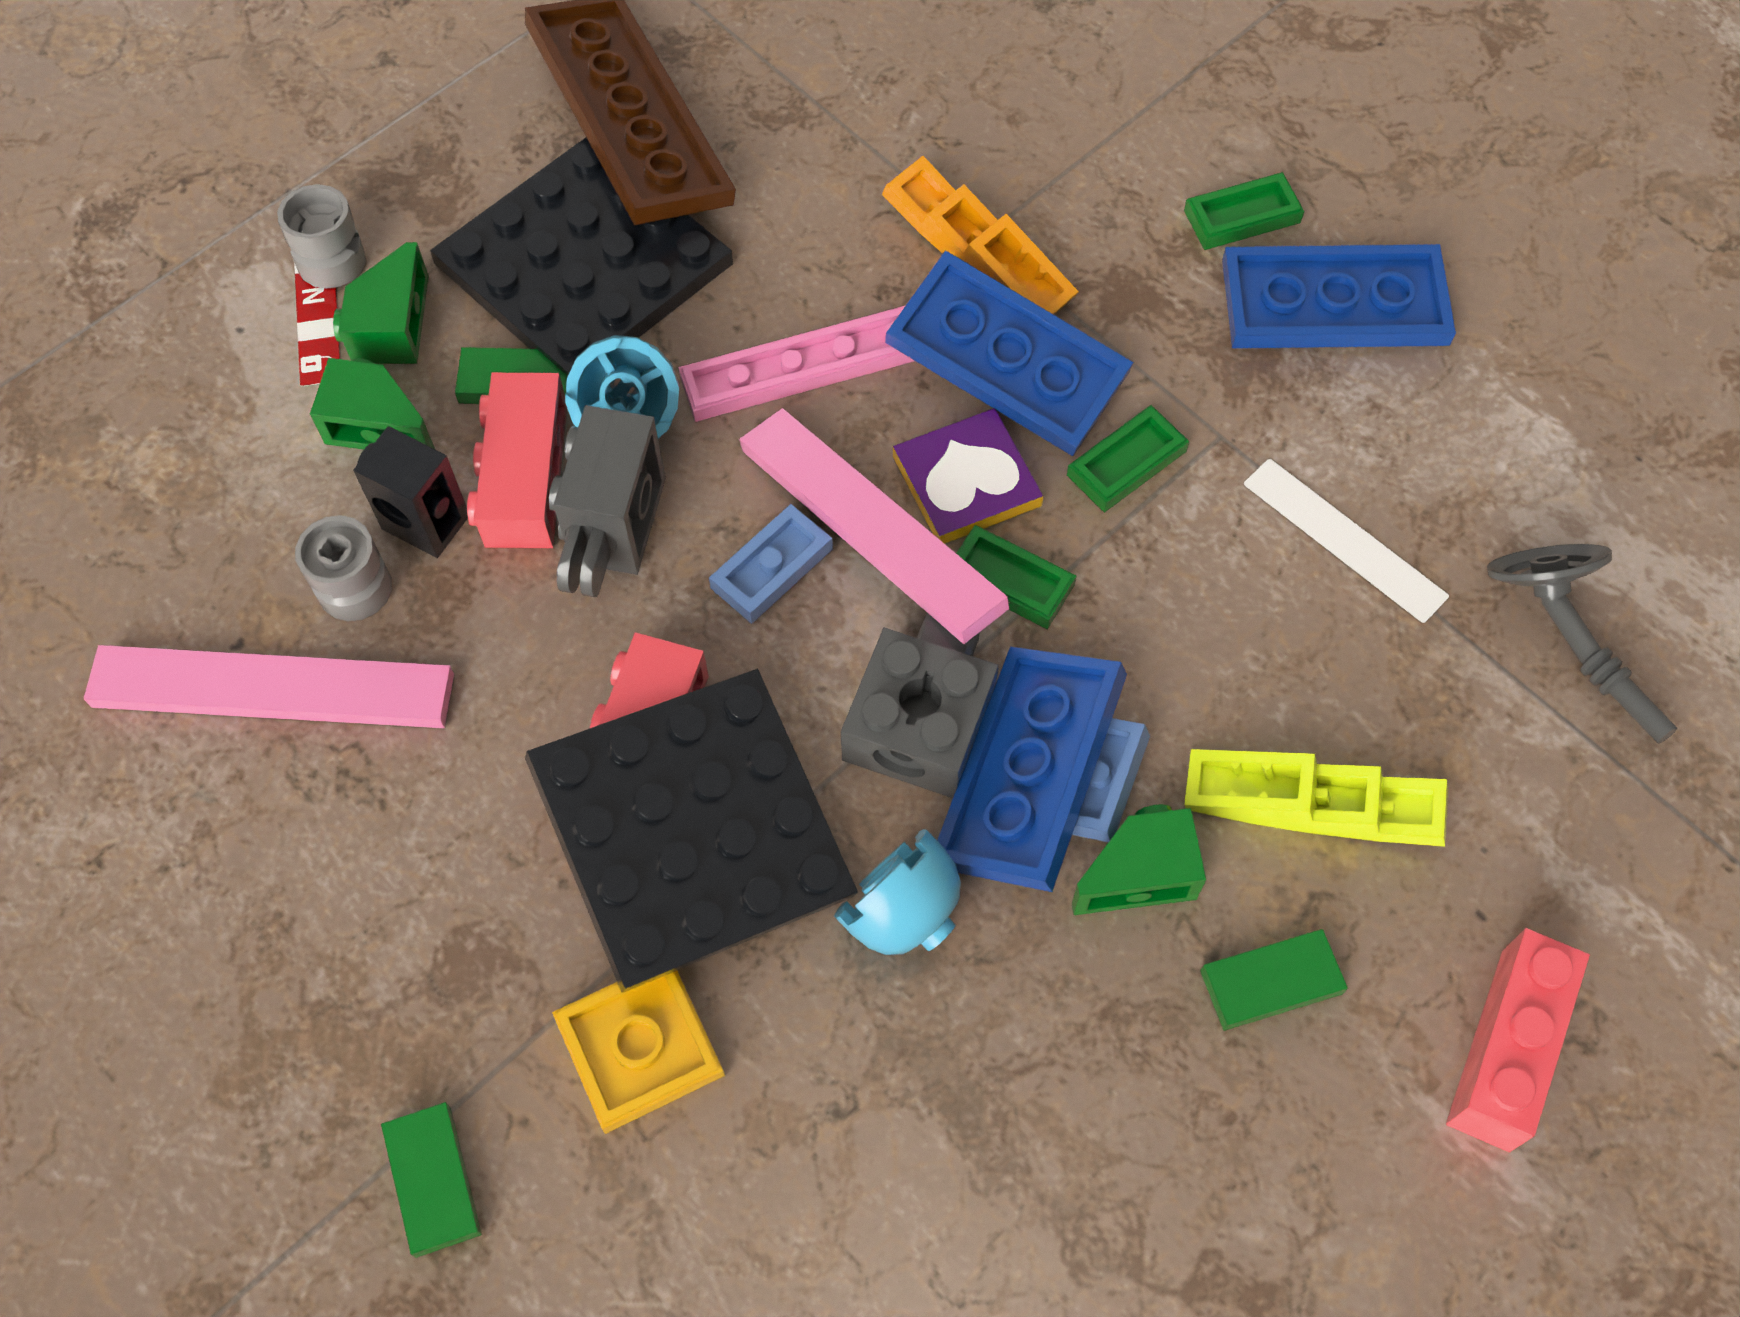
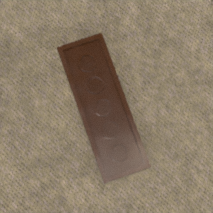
M571 0L525 7V26L634 225L734 205L736 188L624 0Z

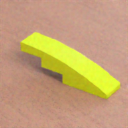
M1191 749L1184 805L1186 809L1191 808L1193 812L1311 834L1378 842L1445 846L1448 785L1447 779L1383 777L1381 766L1317 764L1315 754Z

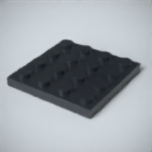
M587 137L430 250L434 264L529 349H538L567 376L577 356L593 342L614 335L639 338L733 265L732 250L689 215L634 225Z
M758 668L526 752V763L621 993L846 901L858 893Z

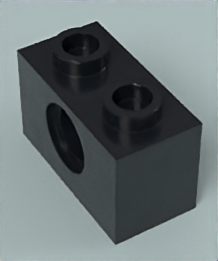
M390 426L384 430L376 442L370 443L362 451L357 466L353 471L381 529L438 559L468 519L467 506L447 455Z

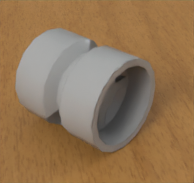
M315 184L294 190L281 201L277 210L278 223L286 243L291 248L290 253L297 271L305 282L314 287L326 289L341 287L353 281L362 272L366 263L365 250L359 233L355 228L354 218L348 201L342 192L331 186Z
M342 515L330 516L312 523L300 535L295 547V561L325 612L336 619L344 621L363 620L377 613L387 603L392 591V577L365 525L355 518Z

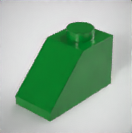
M417 242L404 243L345 286L342 309H336L334 312L333 329L336 340L343 342L350 360L362 358L375 364H417L429 278Z
M328 358L310 411V416L324 444L364 450L370 443L376 442L384 430L390 426L435 449L423 418L383 365L375 364L362 358H355L351 361Z
M1158 804L1141 808L1135 815L1128 816L1077 883L1071 903L1073 915L1197 900L1206 882V875L1191 808L1172 810V807L1169 805Z

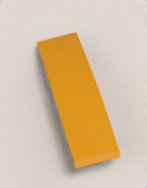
M921 156L886 184L882 192L884 198L942 254L945 250L1053 315L1078 294L1079 291L1007 214H1004L997 220L965 184L955 190L924 156Z

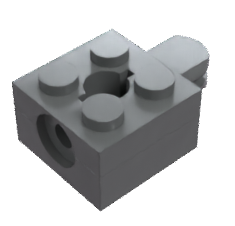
M585 405L579 426H572L569 429L565 444L566 467L563 476L556 475L552 481L549 493V508L556 513L559 522L558 536L559 539L565 542L557 566L558 589L562 592L575 593L580 584L582 595L598 597L606 569L638 575L666 476L654 417Z
M928 613L924 618L917 638L883 627L841 729L842 761L953 798L997 682L999 665L973 656L979 641V633L963 644Z

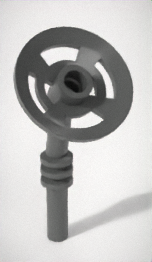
M1594 544L1555 545L1508 554L1490 562L1487 565L1489 577L1509 584L1533 586L1534 596L1541 598L1548 614L1582 663L1581 673L1585 676L1592 674L1589 681L1594 686L1601 684L1599 691L1602 695L1611 694L1658 744L1664 742L1676 732L1678 728L1629 678L1632 671L1628 667L1620 669L1622 661L1618 657L1611 659L1613 652L1608 647L1601 649L1566 596V594L1572 591L1571 581L1592 574L1612 561V550L1610 548ZM1531 567V569L1521 574H1513L1515 571Z

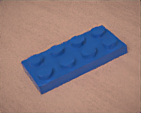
M1440 244L1225 247L1222 265L1232 348L1450 346L1456 334Z
M946 250L888 329L885 339L886 344L990 407L995 408L1000 413L1071 456L1075 455L1129 374L1134 363Z
M1018 647L1009 648L937 839L956 864L958 873L1053 892L1127 677L1122 662Z

